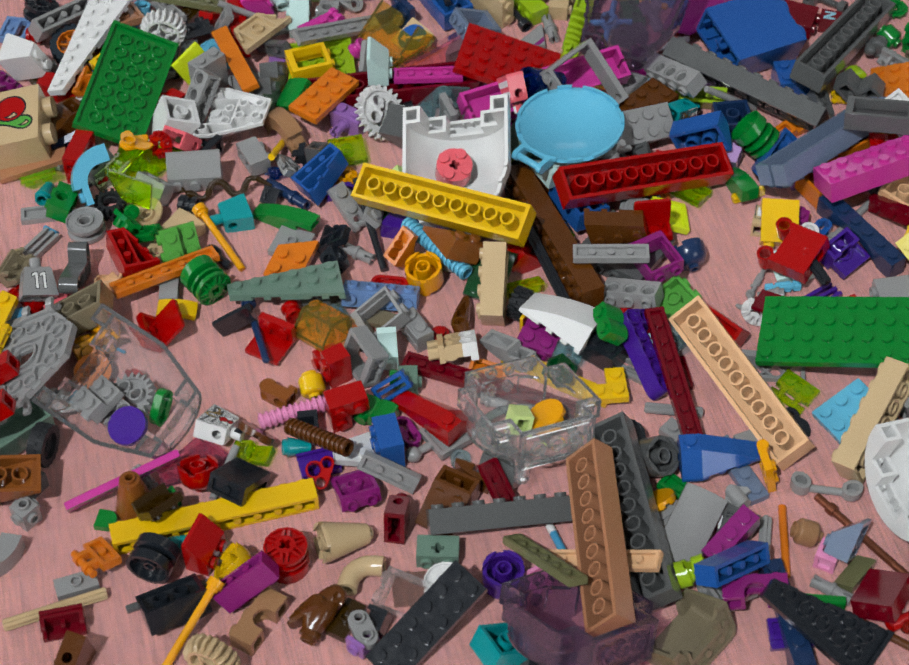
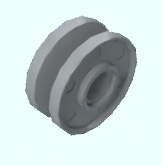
M95 207L77 208L69 213L66 218L65 225L68 230V236L73 242L93 244L103 238L106 233L103 214Z

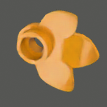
M126 130L120 135L119 146L125 151H132L134 149L147 150L153 147V143L148 142L147 134L133 135L132 132Z

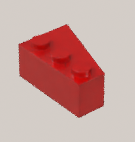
M122 227L106 231V248L118 272L122 273L123 278L160 264V259L153 257L147 247H142L138 243V239L126 228Z

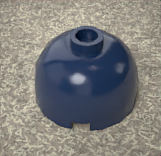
M699 237L690 238L682 241L683 245L678 248L677 245H674V248L684 259L683 271L694 272L700 269V265L704 263L707 255L703 240Z

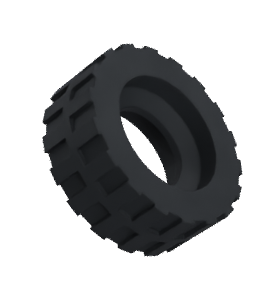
M39 421L29 434L26 454H41V467L47 468L53 463L58 452L60 443L58 426Z

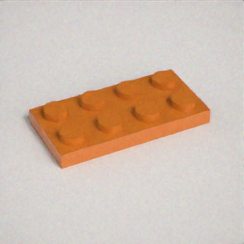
M331 67L288 106L289 111L317 125L359 86V80Z

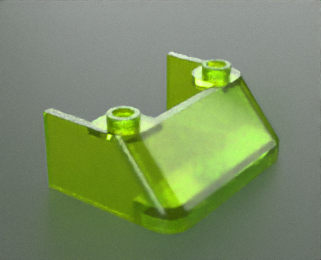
M173 147V149H172V152H181V151H182V150L177 149V148H174V147ZM121 149L105 165V174L122 200L150 209L153 184L135 177L138 171L149 172L155 176L161 175L164 171H167L166 158L158 159L157 156H153V152L149 149H134L132 151Z

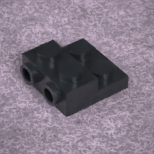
M203 16L194 18V22L191 23L183 21L186 24L187 30L184 40L214 31V26L210 25L209 19H204Z

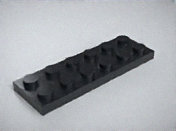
M455 560L365 657L373 665H419L488 590Z

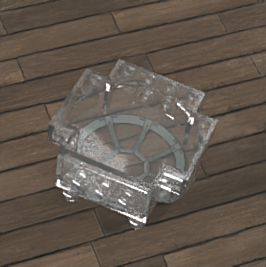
M531 355L466 371L464 388L458 389L457 406L467 417L466 429L472 442L482 451L493 457L513 462V479L517 484L522 485L526 484L529 480L531 468L564 460L594 438L596 418L600 417L601 399L565 362L547 367L537 355ZM551 398L559 400L566 410L563 421L524 432L511 418L505 420L509 404L528 406L531 410L537 403Z

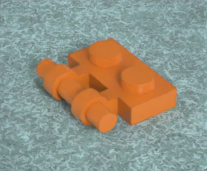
M102 536L83 544V551L78 552L74 550L71 552L75 565L80 566L81 571L90 578L97 576L95 569L100 568L104 572L122 563L121 556Z

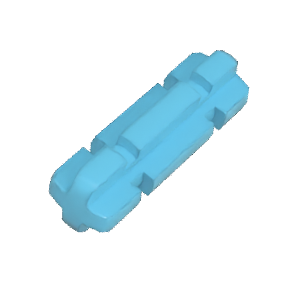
M792 280V282H775V284L766 283L764 290L779 287L784 288V293L791 292V290L800 291L802 284L796 280Z

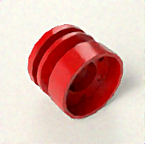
M285 527L276 529L265 538L263 544L264 552L279 565V579L277 582L292 584L302 580L310 568L307 539L303 533L295 528Z

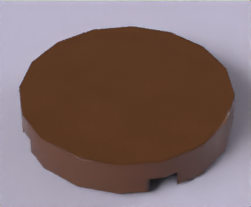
M240 420L238 427L242 432L256 438L265 445H273L276 440L273 436L245 420Z

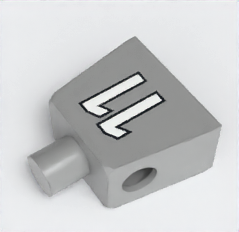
M38 257L30 258V267H24L20 274L19 302H45L46 298L53 296L55 300L59 296L52 268L41 267V260Z

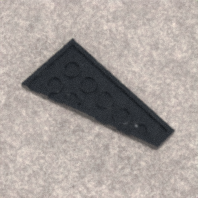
M775 578L769 581L759 595L762 600L835 665H873L895 633L878 627L873 622H867L858 618L857 615L833 604L818 600L813 595H807L798 591L797 588Z

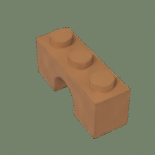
M269 587L262 590L254 598L251 606L243 611L238 623L230 628L229 638L231 645L253 657L265 641L263 629L256 625L263 620H270L277 624L289 609L287 596Z

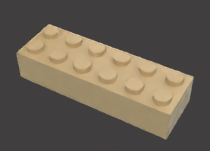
M887 356L884 362L880 363L875 379L871 380L866 396L860 400L857 413L851 417L850 426L842 434L841 443L838 449L833 451L831 461L840 477L848 480H858L862 484L866 479V444L872 429L877 424L895 421L909 397V364Z

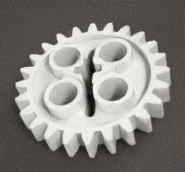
M380 84L377 86L372 85L359 93L360 96L356 98L358 103L354 105L358 110L354 111V113L359 114L356 120L361 121L359 127H365L363 132L369 131V137L374 135V140L380 138V141H383L386 138L378 133L391 103L400 105L402 99L397 100L398 94L393 95L392 89L387 91V86L381 88Z

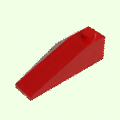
M408 390L399 394L391 401L399 406V410L448 447L476 424V421L462 410Z

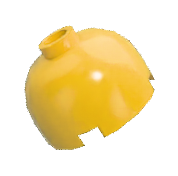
M237 542L236 544L231 543L221 555L220 559L223 561L220 567L216 565L214 577L221 580L249 560L252 554L243 545Z

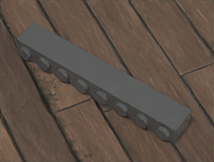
M556 492L554 497L547 498L546 494H536L534 499L527 500L526 496L513 497V501L505 502V498H495L493 503L486 504L485 500L472 501V505L464 506V502L451 503L452 507L446 508L443 507V504L431 505V509H426L428 535L572 521L570 496L566 492Z

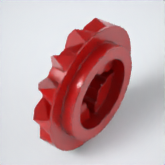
M162 130L154 131L149 135L150 140L148 142L153 143V147L149 150L153 152V156H157L158 159L166 158L165 153L172 152L173 149L170 136Z

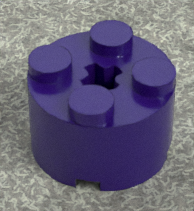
M503 550V552L498 553L495 551L484 559L482 583L490 596L508 602L523 590L525 585V566L522 558L517 553L510 550Z

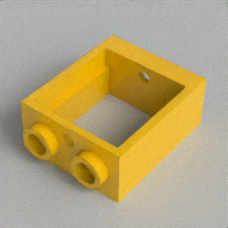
M324 42L284 50L285 61L291 78L321 77L331 67L335 68L334 59H331L330 49L326 48ZM323 57L325 61L298 68L296 63Z

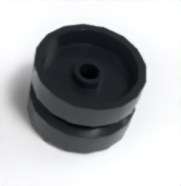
M152 532L139 534L133 546L134 549L131 550L127 558V568L131 573L144 581L154 584L168 582L174 570L173 567L181 555L180 549L173 541L160 534Z

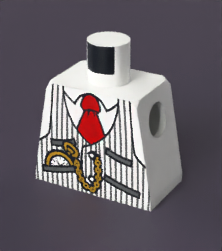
M214 404L196 419L193 436L215 444L225 445L231 439L241 442L245 433L238 428V416Z

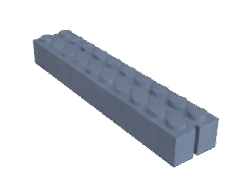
M845 110L756 164L755 167L760 186H769L770 188L782 186L783 188L791 187L794 182L805 178V175L812 173L813 167L838 157L839 153L849 150L850 146L858 144L861 139L869 137V133L872 132L843 129Z

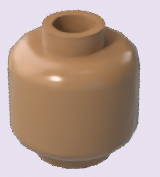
M800 518L798 521L793 522L790 537L793 538L795 544L812 548L821 542L823 531H821L818 522Z

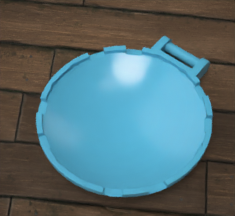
M571 84L559 85L557 89L549 91L544 89L526 100L517 113L515 130L521 144L512 152L511 158L532 167L540 175L556 162L578 163L595 159L611 150L620 140L625 126L624 114L614 98L593 87L583 85L582 88L572 87ZM530 152L541 158L542 161L538 163L525 154Z

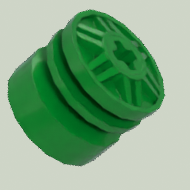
M752 111L742 118L731 134V138L741 147L744 146V150L754 159L768 152L779 137V131L770 122L766 123L767 120L758 111Z
M200 255L190 260L180 275L181 283L203 305H211L219 301L228 292L227 284H231V278L208 255Z

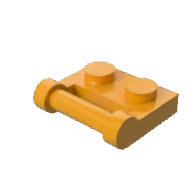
M761 439L756 445L760 456V469L767 490L770 493L777 491L775 483L779 482L775 461L774 459L770 460L768 455L769 443L767 440Z

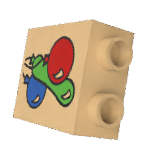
M39 84L0 92V170L51 159V144H55L58 141L57 132L54 124L51 122V118L57 117L58 111L53 96L45 97Z

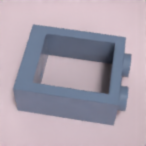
M455 7L449 19V22L462 40L469 23L498 33L502 31L488 10Z

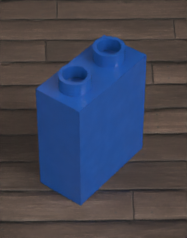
M731 0L705 9L696 28L708 49L716 53L717 57L721 59L727 58L736 66L742 65L751 73L771 68L773 61L795 60L807 40L805 29L801 25H797L789 13V7L785 0Z

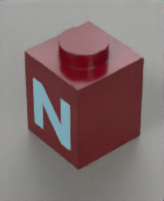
M822 8L817 32L824 33L842 12Z

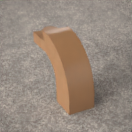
M276 107L268 112L264 122L267 132L272 129L275 130L284 140L290 153L295 149L298 150L299 143L306 142L301 134L303 130L298 122L282 107Z

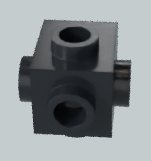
M331 244L319 255L322 264L328 261H338L340 274L350 266L347 259L348 256L344 250Z

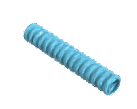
M407 217L404 219L401 227L404 225L411 229L418 236L417 243L426 250L435 253L440 258L441 263L455 273L456 276L464 280L471 275L473 270L471 265L444 257L423 231L422 224L418 223L414 218Z

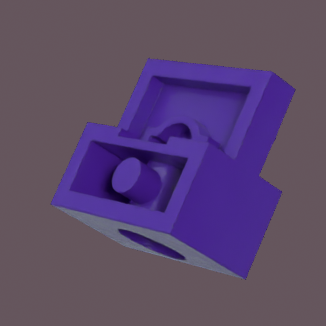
M846 227L829 241L830 247L820 262L827 269L832 268L844 280L866 262L870 255L858 244L860 239Z

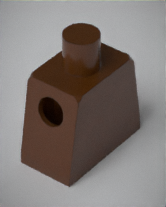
M67 630L54 665H90L96 650L87 636Z

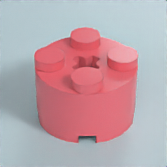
M451 148L440 153L435 169L436 180L465 187L470 180L473 168L470 156L462 148Z

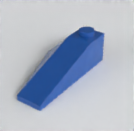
M699 433L678 435L677 446L679 454L677 456L682 482L704 481L709 479V476L717 473L721 475L726 473V470L734 467L741 468L760 461L757 442Z

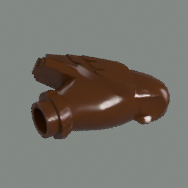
M333 584L318 594H313L299 605L289 617L288 627L290 629H297L302 626L299 631L301 635L300 640L308 645L316 646L317 642H320L322 639L321 634L333 621L338 607L344 604L347 597L346 590L338 584Z

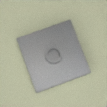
M281 225L268 249V255L273 256L277 246L280 244L314 241L316 234L300 229L293 230Z

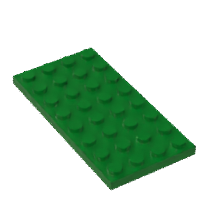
M113 20L72 127L78 130L93 131L95 136L117 144L121 140V133L126 130L132 132L133 135L146 134L179 44Z
M765 296L755 358L756 366L878 368L880 363L884 362L886 356L909 364V297Z

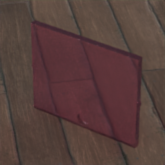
M454 32L404 59L403 64L406 67L411 66L461 39L460 34Z

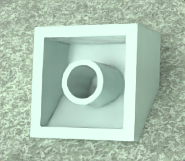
M367 37L368 86H377L379 84L381 86H389V79H392V68L389 67H393V57H389V49L372 37Z

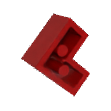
M331 342L312 351L313 360L311 362L316 371L319 370L324 383H328L331 388H336L353 380L350 354L341 342L338 344Z
M361 380L323 391L327 416L334 433L353 427L351 415L370 410L368 396Z

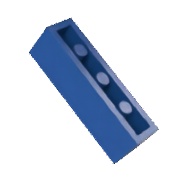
M746 540L695 563L696 585L718 588L769 564L768 542Z

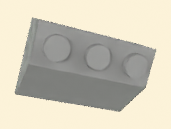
M219 149L165 153L167 181L175 186L173 193L182 190L181 187L186 191H206L210 181L218 178L223 179ZM216 185L214 190H223V187Z

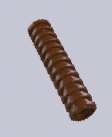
M289 418L284 425V432L287 435L344 457H348L354 449V442L352 440L298 419Z

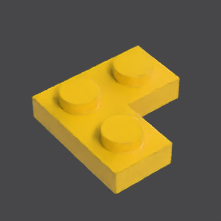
M623 367L604 368L606 384L587 385L589 404L629 402V393Z

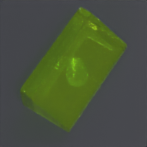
M540 276L507 283V296L510 299L514 289L519 285L534 290V293L545 291V282Z

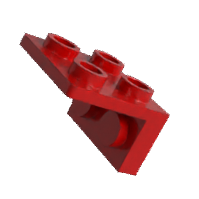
M261 312L258 316L259 326L269 354V363L277 366L297 340L295 324ZM254 336L245 348V353L262 360Z

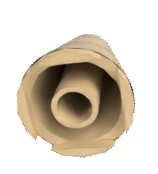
M320 521L316 522L313 527V532L317 531V537L313 538L315 550L319 560L324 559L323 564L370 544L371 539H373V530L366 523Z

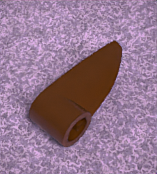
M469 295L463 296L452 317L451 326L454 333L471 330L469 325Z

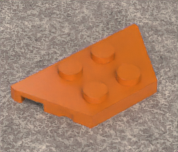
M319 241L278 245L263 275L268 276L272 273H281L309 266L319 247Z

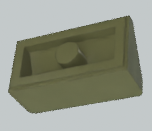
M856 555L834 582L842 589L854 593L869 568H875L876 560Z

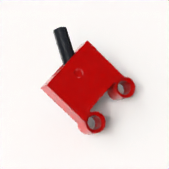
M788 217L779 218L776 221L778 238L783 242L775 253L770 246L764 245L757 249L759 266L762 269H771L803 284H806L813 273L822 286L829 285L831 278L820 265V261L830 247L828 236L798 225Z

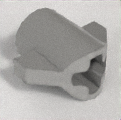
M730 484L726 487L725 500L728 501V504L739 508L743 504L749 507L751 500L747 495L751 491L748 487Z

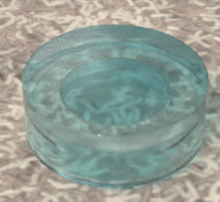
M456 450L450 456L453 468H455L456 458L471 462L470 454L465 450Z

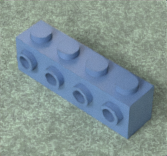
M345 280L343 287L346 299H341V306L360 307L386 286L390 290L394 289L399 294L400 299L398 300L400 303L403 302L408 309L414 307L417 310L420 301V286ZM391 300L381 308V310L397 311Z

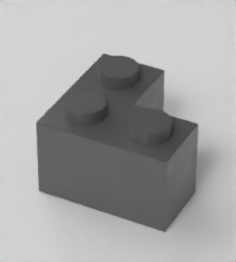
M849 68L836 76L833 89L847 103L848 96L883 97L886 84L876 73L860 79Z

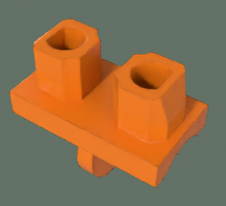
M88 66L83 67L81 74L77 78V83L71 91L77 98L84 96L93 73Z

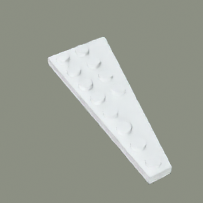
M135 0L88 1L47 90L50 96L65 95L75 82V76L82 72L86 61L91 60L95 49H99L105 42L113 20L120 21L119 17L123 12L126 13L129 3Z

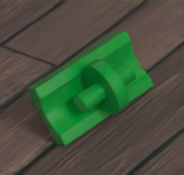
M127 205L124 209V214L115 208L113 213L117 217L112 223L117 228L124 227L130 233L133 232L134 228L141 229L142 225L135 220L140 214V210L136 205Z

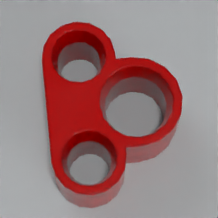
M324 456L320 462L310 461L306 465L305 474L308 478H313L316 490L321 491L327 487L334 467V459L330 456ZM328 460L330 467H324L323 461ZM309 466H318L319 474L316 476L310 475L308 472ZM318 480L324 481L323 487L317 485Z

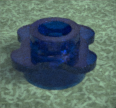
M268 167L267 172L264 173V175H268L273 179H280V176H284L279 167Z

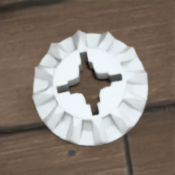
M751 297L742 304L741 314L749 324L761 326L763 313L752 312L751 306L755 299Z

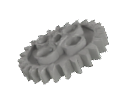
M132 372L129 377L124 374L123 379L117 377L116 383L111 381L125 395L101 421L103 425L108 428V422L112 414L124 406H131L130 404L140 409L145 416H149L148 410H151L155 391L157 390L150 378L145 374L143 376L141 373L135 375Z

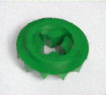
M891 0L896 3L894 9L897 8V10H893L891 17L893 19L895 17L900 19L902 16H906L908 6L901 0Z

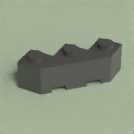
M273 61L259 64L260 79L256 80L260 88L253 90V94L272 99L269 111L275 108L287 80L285 62Z

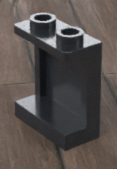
M236 457L210 473L207 491L242 507L246 504L249 492L256 488H268L271 472Z

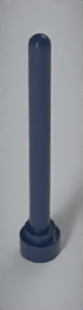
M255 299L252 301H240L241 306L250 302L254 309L256 307ZM256 317V321L251 323V327L262 361L267 364L270 362V358Z

